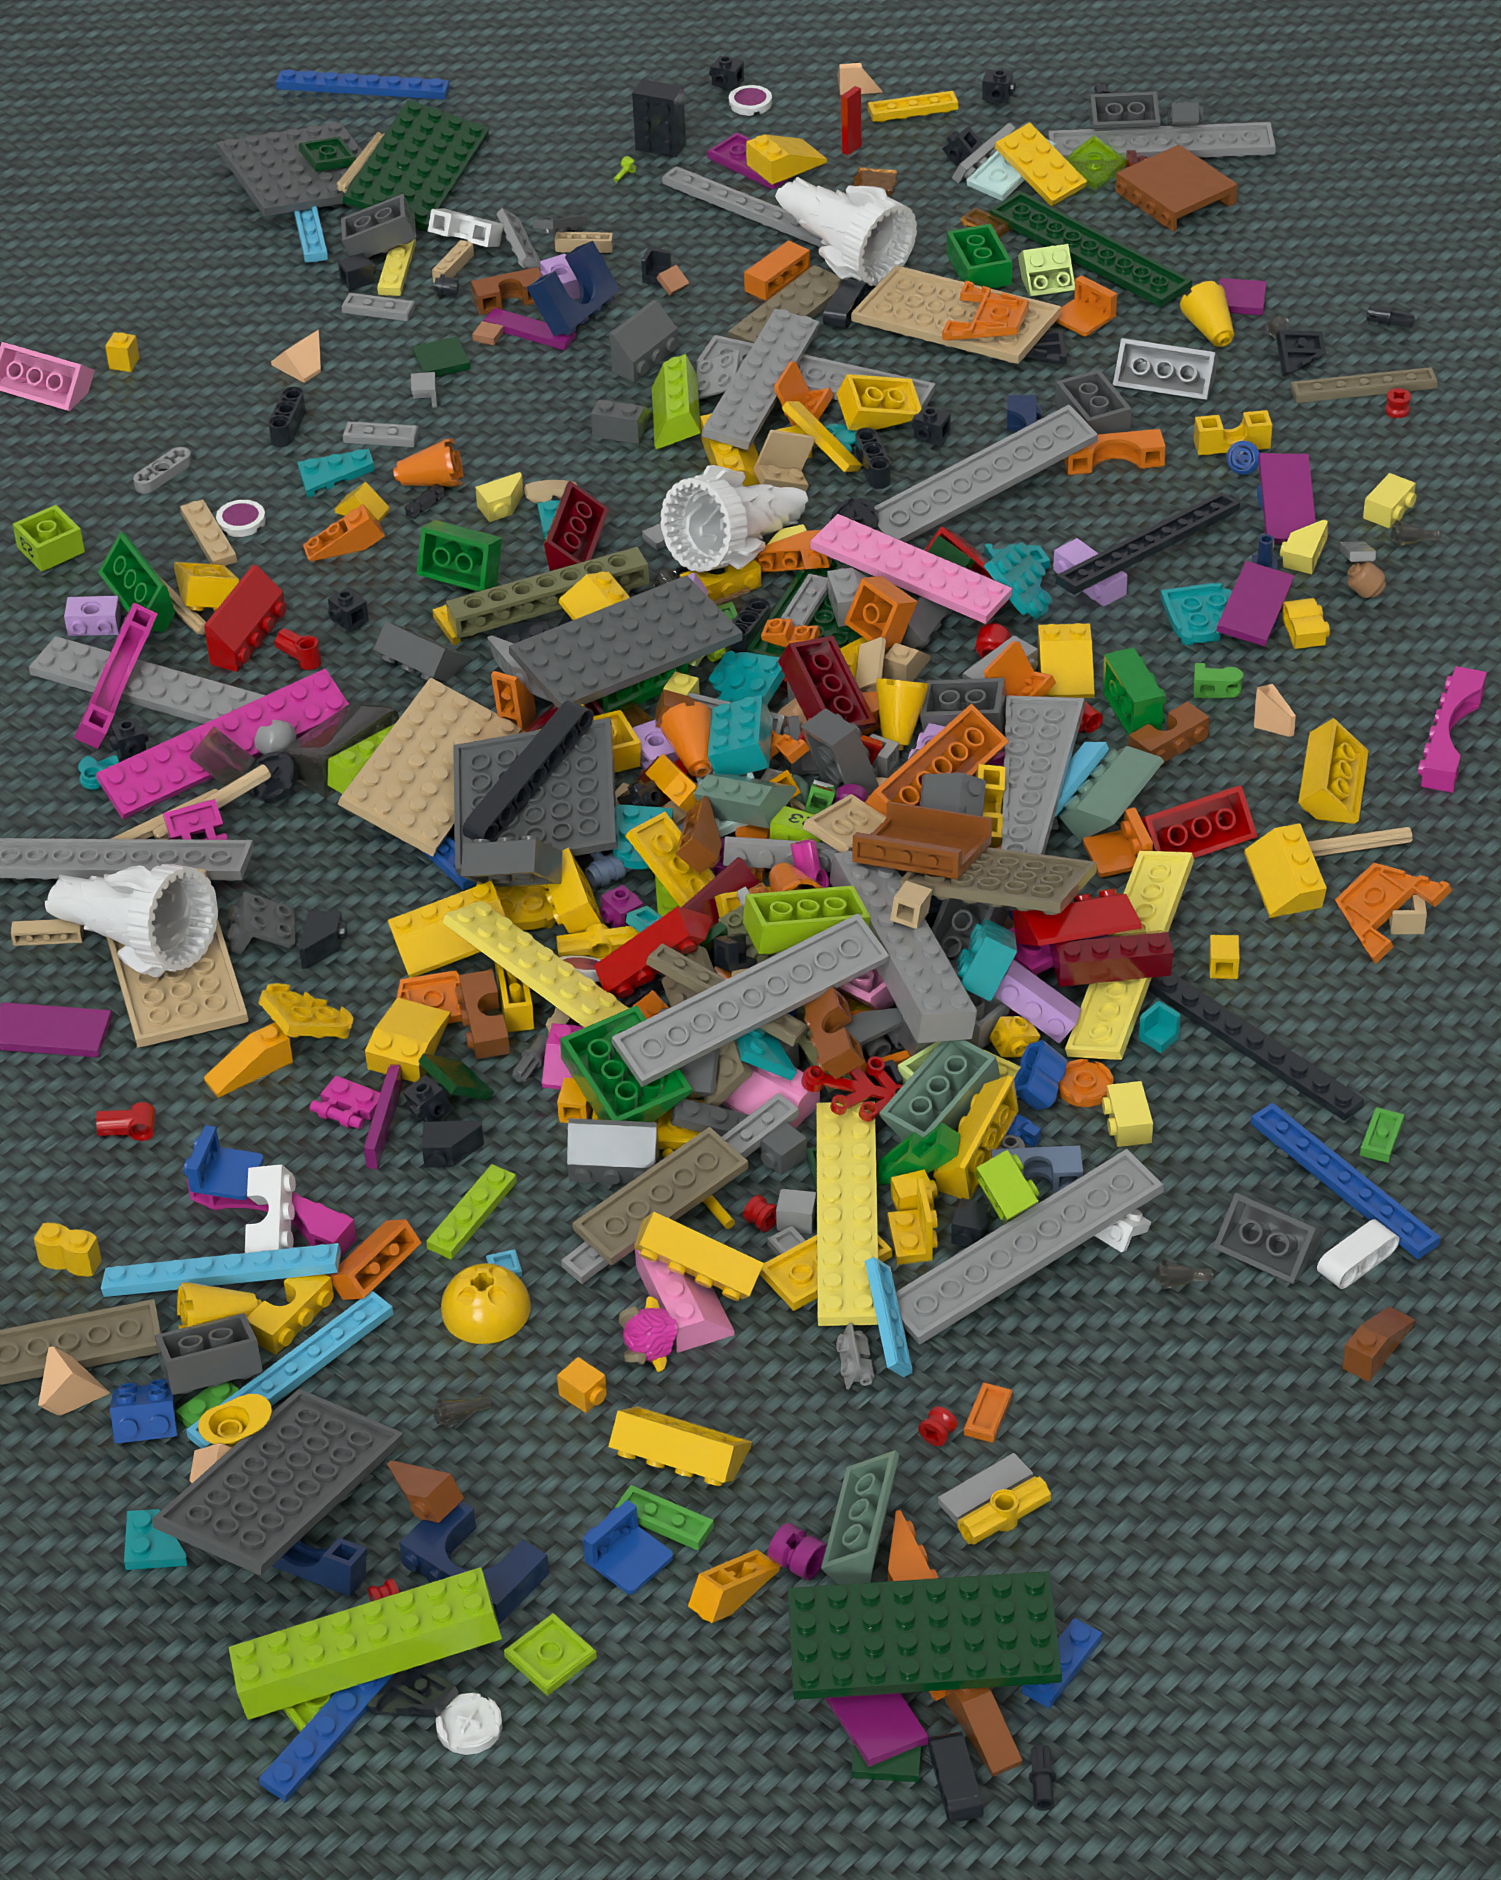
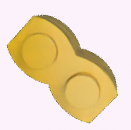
M1314 598L1283 602L1282 618L1285 628L1289 632L1293 647L1299 649L1325 645L1326 637L1330 635V628L1328 622L1323 620L1321 605H1317Z
M43 1223L34 1237L39 1263L47 1268L55 1270L66 1269L74 1275L88 1277L94 1275L102 1261L97 1237L91 1232L78 1229L69 1230L67 1227L57 1223Z

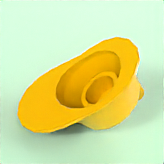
M259 1394L239 1396L207 1410L199 1420V1433L204 1440L213 1445L221 1443L233 1448L240 1440L256 1433L268 1423L272 1414L271 1404L266 1397Z

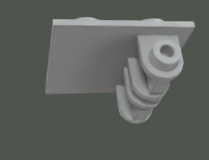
M739 350L698 362L699 399L726 391L743 363L739 361Z

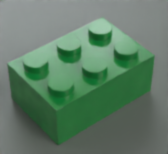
M991 224L947 231V256L961 282L970 281L974 285L988 288H1001L1012 285V260Z
M434 520L421 527L417 575L475 591L493 588L498 583L502 537Z
M1134 647L1104 654L1103 695L1128 737L1147 724L1162 731V724H1165L1163 704H1166V695L1164 690L1160 689L1156 684L1154 674L1146 668L1144 658L1138 655Z

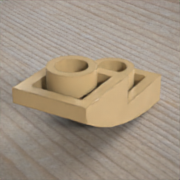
M543 480L526 484L524 487L526 498L536 504L551 500L553 495L561 500L566 484L569 481Z

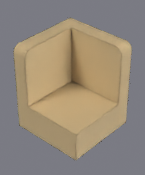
M1413 895L1411 910H1394L1389 918L1390 934H1424L1427 916L1425 900L1417 895Z

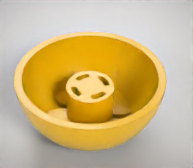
M492 1263L475 1264L456 1274L447 1285L441 1302V1315L446 1328L457 1338L474 1344L496 1343L513 1336L525 1325L531 1311L529 1293L522 1280L508 1268Z

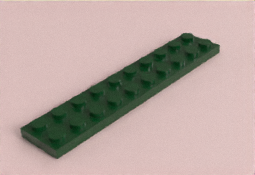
M1022 191L1017 192L989 210L990 218L1045 247L1068 244L1072 261L1159 307H1163L1192 288V280Z

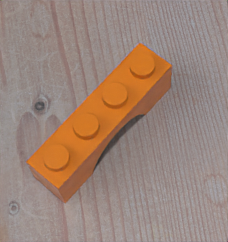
M1160 429L1099 434L1098 441L1063 460L1068 475L1092 473L1097 464L1108 459H1125L1135 463L1139 468L1165 466L1166 446Z

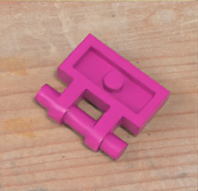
M215 799L163 813V819L170 840L180 838L182 840H192L191 835L205 832L206 838L202 840H228L226 833L215 835L214 829L223 827V821Z
M335 1076L320 1094L322 1103L313 1100L310 1110L318 1113L320 1118L326 1120L331 1118L339 1121L341 1126L349 1129L354 1127L361 1130L365 1123L364 1119L370 1121L373 1118L380 1092Z

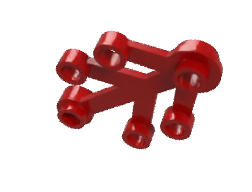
M876 1056L868 1059L866 1072L871 1076H875L883 1087L875 1086L859 1067L848 1072L854 1080L841 1077L835 1079L832 1075L825 1074L819 1066L815 1065L807 1068L801 1079L802 1086L809 1092H819L824 1086L853 1092L847 1096L836 1095L833 1097L830 1109L837 1115L845 1114L847 1109L871 1097L882 1099L875 1104L869 1101L862 1103L859 1117L867 1122L873 1121L903 1086L896 1084L884 1071V1061Z

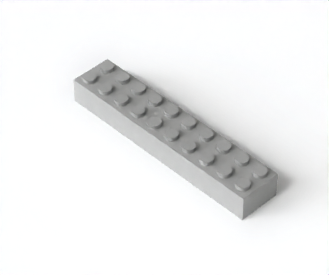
M852 851L834 853L829 881L832 887L854 886L870 914L869 928L889 954V962L877 967V970L916 1042L929 1043L972 1039L977 1010L925 918L917 929L890 920L894 896L900 890L899 880L902 878L898 870L852 862Z

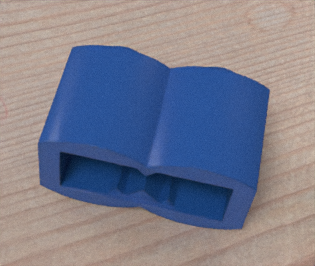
M1045 1041L1030 1043L1022 1055L1021 1068L1014 1078L1016 1095L1034 1110L1050 1107L1057 1099L1058 1082L1065 1075L1066 1058Z

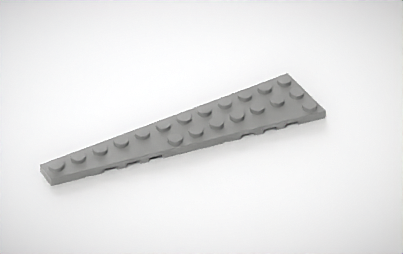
M1006 696L1005 734L1009 742L1005 746L1004 759L1006 770L1003 794L1002 849L1045 854L1085 709L1084 698ZM1003 906L1007 911L1016 909V907Z

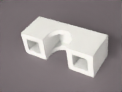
M432 209L428 232L447 237L468 239L467 242L485 247H500L504 224L448 209Z
M282 1164L248 1168L247 1196L258 1205L269 1204V1211L261 1222L246 1225L245 1253L293 1247L294 1240L291 1232V1220L294 1219L295 1211L292 1204V1192L295 1190L296 1182L293 1173Z

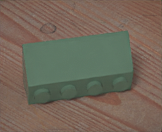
M1129 746L1119 750L1115 748L1110 750L1103 757V764L1098 765L1090 773L1092 776L1090 780L1085 781L1077 789L1079 793L1065 803L1066 809L1060 815V819L1079 841L1114 825L1159 769L1164 760L1159 756Z
M966 1040L941 1041L879 1113L880 1117L902 1141L913 1132L925 1137L941 1123L955 1130L959 1126L961 1118L968 1115L973 1096L976 1093L979 1094L985 1083L1000 1078L997 1059L995 1056Z
M896 1450L846 1468L821 1567L838 1585L870 1583L896 1476L899 1453Z

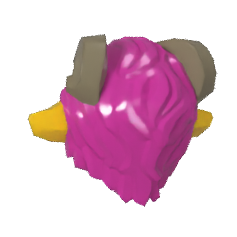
M647 1297L645 1309L639 1310L633 1305L631 1308L621 1311L619 1313V1324L624 1328V1344L628 1346V1350L623 1353L625 1362H635L642 1365L645 1361H652L656 1371L660 1372L665 1369L666 1356L672 1352L673 1341L678 1334V1331H676L678 1325L675 1324L676 1320L669 1316L667 1310L659 1308L658 1301L653 1297Z

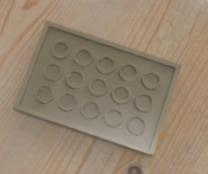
M987 847L959 879L908 871L899 880V888L906 881L933 889L932 895L941 900L954 898L961 899L963 902L970 904L983 902L989 903L992 907L1011 906L1016 907L1020 911L1040 910L1044 914L1055 915L1061 913L1097 872V862Z

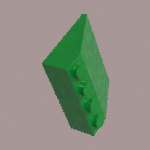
M638 1005L560 1038L561 1060L599 1120L654 1122L692 1093L691 1086L679 1068L641 1087L613 1046V1036L647 1020Z

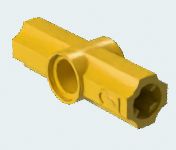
M593 924L582 933L556 936L558 956L560 958L563 956L590 955V957L602 960L640 932L631 926L609 929L604 924Z
M1034 1476L1011 1490L1000 1489L994 1492L989 1503L957 1521L962 1538L968 1544L972 1543L975 1545L997 1531L1013 1530L1018 1524V1519L1051 1501V1493L1046 1482L1040 1476L1038 1478Z

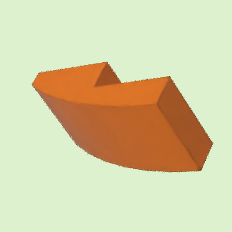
M775 618L767 620L761 638L766 642L787 647L789 643L817 639L821 633L819 626L802 625L794 627L792 619Z

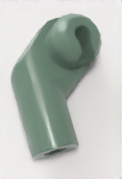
M794 774L792 778L801 791L794 798L806 806L809 784L800 775Z

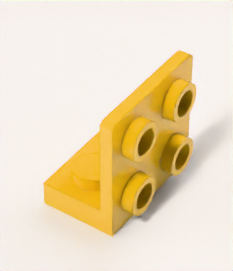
M923 1177L917 1178V1209L887 1213V1221L897 1265L932 1261L933 1248H937L936 1231L933 1230V1228L938 1227L936 1210H931L930 1208L933 1205L931 1188H925Z

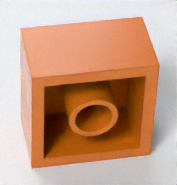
M882 576L862 578L844 623L868 641L883 637L886 639L885 648H892L895 643L901 644L918 601Z

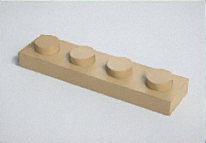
M204 500L193 501L180 506L184 520L210 564L226 566L236 563V553Z

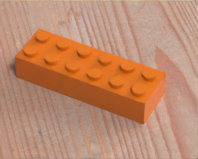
M970 704L875 789L865 803L885 816L888 801L920 806L922 777L925 774L965 773L975 777L978 765H988L1002 751L1009 740Z

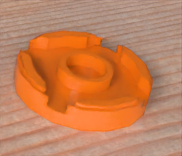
M1088 1059L1070 1061L1066 1064L1063 1079L1058 1082L1059 1097L1077 1107L1100 1105L1102 1097L1107 1095V1085L1113 1084V1075L1110 1069L1095 1061V1064L1088 1062Z

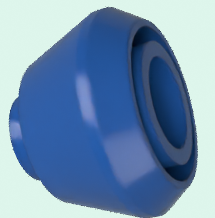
M1249 441L1234 443L1227 452L1228 466L1238 474L1253 472L1258 466L1259 450Z

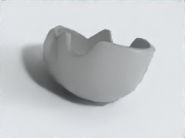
M272 720V725L268 727L261 726L255 736V748L262 755L275 751L288 755L296 746V731L292 724L287 721Z

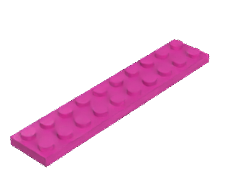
M323 669L97 772L96 779L123 820L261 756L262 754L255 748V736L261 726L268 727L272 725V720H282L292 724L296 731V739L350 715L352 708L327 670Z

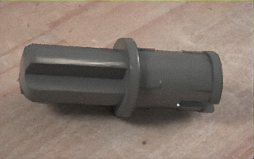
M538 1035L531 1047L523 1051L521 1061L512 1072V1076L516 1078L517 1082H526L534 1070L540 1068L543 1064L542 1059L545 1056L547 1036Z

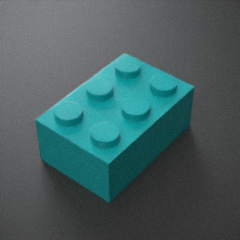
M762 695L746 697L740 701L729 704L723 703L712 708L708 758L716 774L739 776L769 768L773 719Z
M984 918L981 925L976 923L969 937L971 941L968 950L963 948L957 959V970H959L957 976H959V980L966 990L991 1002L1017 953L1014 932Z

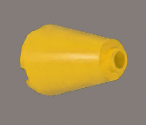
M1215 281L1202 282L1191 288L1192 292L1187 297L1184 294L1180 301L1182 313L1214 346L1224 347L1229 345L1234 338V330L1224 288L1222 285H1217Z
M876 678L882 737L898 742L899 750H903L904 745L910 744L928 692L929 683Z
M190 1282L181 1283L177 1295V1316H181L182 1325L178 1326L181 1329L245 1313L246 1317H248L262 1301L261 1299H256L254 1293Z

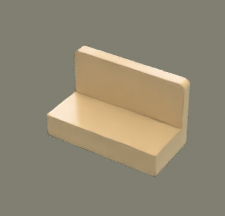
M883 637L860 645L856 682L862 693L877 692L876 678H882L886 644V639Z

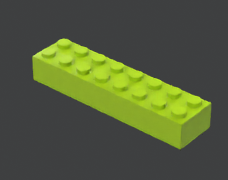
M480 1567L230 1646L229 1652L237 1694L249 1720L502 1639L490 1591Z

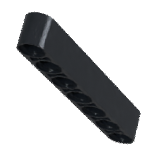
M565 701L467 817L463 824V835L471 840L487 839L490 842H495L590 728L594 718L593 711L572 701Z

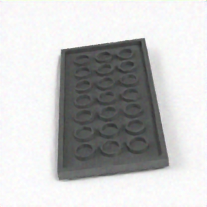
M686 575L509 646V654L559 709L567 700L579 705H585L742 641V631Z
M298 1389L272 1412L270 1420L262 1429L240 1440L153 1518V1528L262 1576L403 1443V1432Z

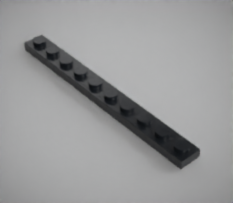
M1220 492L1057 574L1055 584L1075 595L1238 512L1240 502Z
M1171 972V976L1151 978L1147 991L1343 1121H1346L1363 1107V1097L1173 972Z

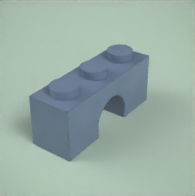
M1080 1146L991 1149V1159L1007 1149L1011 1156L1016 1154L1023 1164L1024 1170H1022V1175L1025 1180L1033 1176L1044 1177L1051 1182L1053 1193L1058 1192L1083 1176Z

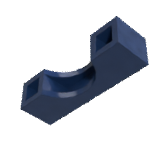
M1007 395V429L1018 432L1041 419V405H1036L1037 395Z
M338 1538L331 1547L325 1549L313 1548L298 1541L272 1567L350 1596L366 1578L367 1548L342 1538Z

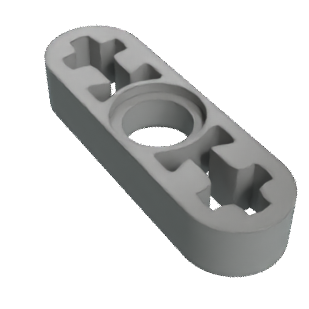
M185 447L174 448L137 472L133 477L135 490L142 494L153 492L190 467L192 461L189 449Z

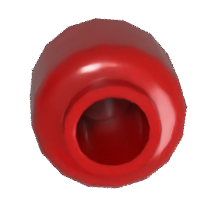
M998 623L984 625L979 630L975 644L976 652L983 659L1010 639V632Z

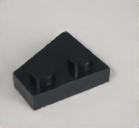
M1062 330L1046 331L1025 357L1067 364Z

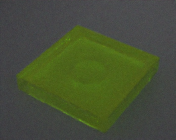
M1095 135L1065 158L1087 180V184L1095 190L1126 165L1124 157Z

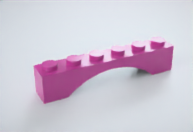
M133 603L125 617L74 735L75 739L97 749L100 746L157 613Z
M1455 666L1453 675L1447 676L1445 691L1447 693L1442 692L1439 708L1442 709L1436 710L1434 719L1436 726H1431L1429 741L1431 743L1426 742L1423 758H1426V760L1421 759L1418 768V775L1422 776L1421 787L1453 793L1458 778L1461 755L1454 748L1450 739V732L1460 719L1479 709L1484 694L1487 672Z
M188 1183L190 1199L211 1209L250 1208L265 1212L269 1211V1204L258 1205L249 1197L245 1200H237L190 1192ZM292 1192V1204L295 1215L294 1219L291 1220V1224L302 1233L309 1246L338 1243L341 1250V1258L357 1239L354 1219L344 1213H338L321 1203L312 1202Z

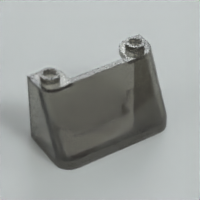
M349 704L291 743L282 752L289 755L296 762L299 770L297 781L327 799L336 792L335 789L328 786V759L395 724L399 720V714L389 706Z

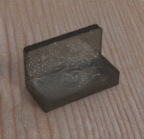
M213 727L190 755L191 760L224 786L243 776L255 761L254 757L216 727Z

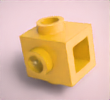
M1000 1016L989 1036L1001 1057H1022L1026 1047L1030 1043L1038 1042L1040 1034L1034 1025L1019 1016Z

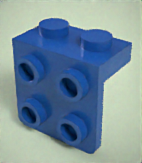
M205 1125L201 1135L197 1136L194 1141V1151L191 1157H188L184 1164V1174L188 1177L190 1192L237 1200L247 1199L248 1168L261 1167L264 1162L263 1155L220 1147L217 1128Z
M166 1379L153 1380L149 1385L137 1386L136 1383H125L113 1390L110 1413L115 1444L177 1436L178 1431L174 1408L175 1395L171 1394Z
M629 1500L625 1501L620 1507L611 1510L607 1518L598 1526L590 1528L583 1538L585 1562L627 1594L636 1593L673 1560V1552L638 1526L637 1506Z

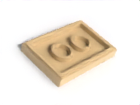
M850 794L805 820L803 828L840 853L852 851L853 835L856 832L871 834L886 819V816Z

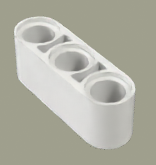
M1373 1219L1326 1252L1317 1265V1271L1340 1289H1345L1389 1257L1396 1250L1400 1239L1376 1219Z

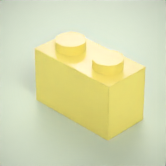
M1389 473L1365 498L1363 519L1390 529L1396 521L1402 519L1408 508L1414 506L1417 494H1415L1416 483Z
M1142 1081L1107 1085V1095L1102 1097V1108L1104 1115L1109 1114L1107 1120L1108 1132L1110 1136L1114 1135L1117 1147L1152 1143L1153 1121Z

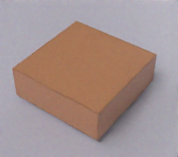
M677 265L661 272L657 276V280L669 296L689 285V281Z
M482 321L472 334L473 341L494 346L504 333V328L502 325Z

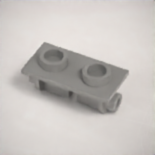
M849 1322L843 1334L838 1336L836 1349L840 1352L841 1375L844 1376L846 1389L848 1390L853 1382H860L863 1386L870 1385L875 1376L872 1361L868 1359L870 1356L868 1338L862 1331H854L852 1323Z

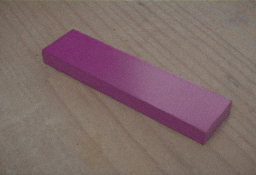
M494 308L483 320V322L502 325L504 333L561 350H566L576 339V331L568 336L564 334L553 336L546 322Z
M390 1064L385 1076L364 1145L367 1168L378 1169L403 1086L400 1065Z

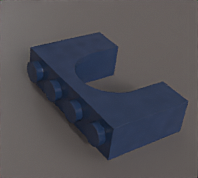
M594 241L576 247L565 256L579 283V303L569 296L556 271L539 277L527 287L553 336L560 334L568 336L577 330L575 326L587 322L589 315L602 309L601 305L614 299L613 295L620 290Z
M461 1501L439 1523L422 1520L399 1542L403 1565L408 1570L416 1571L426 1577L429 1583L470 1571L456 1566L450 1561L449 1557L476 1529L474 1508ZM523 1539L499 1563L482 1570L499 1625L549 1575L547 1554Z

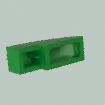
M944 1123L939 1124L925 1137L913 1132L877 1161V1185L891 1184V1177L924 1169L926 1173H929L946 1164L958 1155L960 1134Z

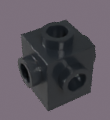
M719 56L711 64L709 70L712 86L731 90L738 88L744 81V61L733 59L729 56Z
M987 69L982 81V100L1008 103L1011 94L1014 95L1016 89V81H1012L1013 72H1006L1001 69Z
M968 126L960 133L954 131L946 138L948 143L942 150L957 166L974 153L983 143Z
M924 406L918 414L914 415L912 420L914 439L941 446L951 433V413L934 407Z
M347 587L328 598V615L330 619L348 632L369 621L367 601Z
M137 718L111 724L113 735L109 736L110 745L113 751H117L121 761L146 751L145 742L149 741L148 733L145 726L140 727Z
M642 780L636 781L627 787V791L617 797L620 805L662 807L666 804L654 780L643 783Z
M426 1075L403 1091L410 1105L408 1109L418 1121L423 1119L425 1122H437L453 1110L448 1100L451 1096L450 1093L440 1083L436 1084Z

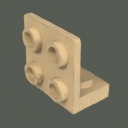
M770 430L753 469L760 484L779 488L794 487L806 492L809 485L802 473V469L815 442L814 437Z

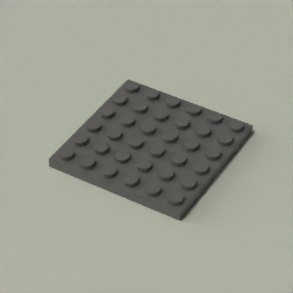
M331 122L328 125L321 126L312 125L308 128L289 129L277 133L269 132L258 136L249 135L240 139H226L225 141L217 142L216 149L264 216L311 209L314 206L323 207L343 203L344 192L338 191L337 182L350 166L315 172L300 153L299 143L340 136L356 158L362 152L341 122Z
M610 718L593 720L586 733L498 838L508 837L522 840L523 836L539 837V841L552 843V847L561 851L569 848L573 856L618 849L613 729ZM540 730L453 745L455 870L458 876L461 875L463 844L474 843V840L463 835L462 829L465 820Z

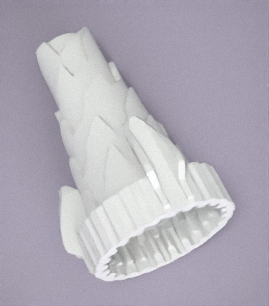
M796 177L793 182H788L777 190L775 197L781 207L787 213L793 215L804 229L822 239L821 243L826 246L819 249V254L841 279L853 277L868 283V285L877 286L895 265L902 267L907 262L915 243L917 221H915V215L912 213V210L887 197L885 189L874 186H848L846 193L840 190L834 192L820 186L816 187Z
M709 465L703 474L683 479L679 483L674 484L672 489L667 492L661 510V529L666 546L675 560H678L683 567H687L691 571H710L726 567L728 564L736 569H741L753 560L759 552L765 549V542L762 541L764 540L762 536L779 531L783 527L798 524L797 520L800 519L801 514L805 510V503L808 502L806 492L794 487L779 488L767 484L744 487L742 484L745 479L744 472Z
M174 864L155 866L151 871H148L144 866H132L112 875L104 874V878L91 876L89 879L59 875L57 883L49 892L48 900L45 901L46 911L51 915L65 921L84 925L85 930L97 932L126 945L118 951V958L122 959L125 964L144 975L149 974L152 977H160L166 970L176 972V970H183L184 968L191 967L193 963H197L201 956L206 953L209 944L212 942L218 918L216 893L214 887L211 886L209 878L205 877L203 872L195 868Z

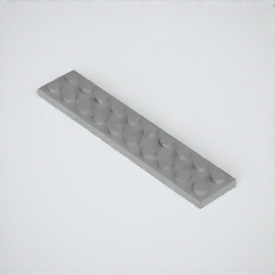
M1270 122L1048 131V140L1057 144V151L1068 162L1088 163L1094 161L1143 160L1177 145L1182 146L1198 158L1243 157L1245 155L1266 156L1268 154H1275L1276 149Z
M774 309L705 424L702 437L749 450L778 400L777 394L774 391L775 383L789 362L795 361L798 365L815 336L820 321L813 320L808 316L792 314L787 310Z
M714 335L696 361L697 367L698 362L738 350L740 351L739 361L741 363L754 343ZM803 355L798 363L809 391L830 388L834 395L832 397L834 400H838L836 393L847 374L912 379L921 408L927 406L936 391V383L809 355Z
M1067 405L876 505L875 509L878 512L879 518L876 530L900 541L907 542L1098 441V434L1070 405Z
M55 636L29 666L30 675L93 692L110 651ZM137 659L120 700L205 724L266 695Z
M0 838V878H41L48 880L59 878V875L89 879L91 876L104 878V874L112 875L132 866H144L148 871H151L155 866L174 864L204 869L209 880L235 881L242 880L254 846L252 840Z
M858 913L613 1036L612 1044L641 1087L820 997L832 986L836 989L889 962V954Z
M1128 1149L1122 1151L898 1290L896 1295L903 1328L919 1345L1157 1197L1164 1192L1163 1184Z

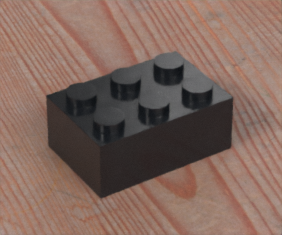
M641 79L632 92L635 150L677 157L686 144L684 88L679 85Z

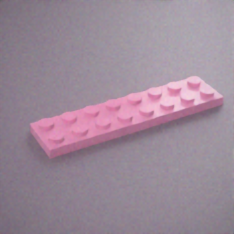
M839 514L811 540L810 549L873 576H882L898 587L984 624L1012 596L1011 587Z

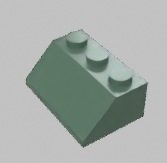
M707 774L694 792V796L697 802L703 796L709 798L714 818L770 829L771 820L787 805L797 789L792 785L738 775Z

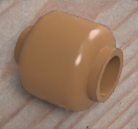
M1371 561L1356 562L1348 570L1349 577L1347 583L1362 598H1375L1385 588L1384 572Z

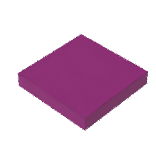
M1220 278L1219 285H1222L1224 288L1229 312L1263 315L1267 281Z

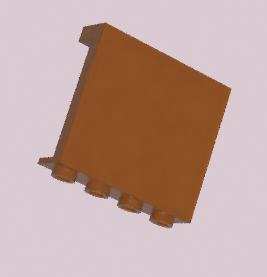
M1180 145L1116 172V192L1173 232L1176 231L1177 219L1217 200H1221L1229 207L1237 202L1238 184Z
M888 801L886 819L871 834L856 832L853 835L852 862L959 879L991 844L992 818Z

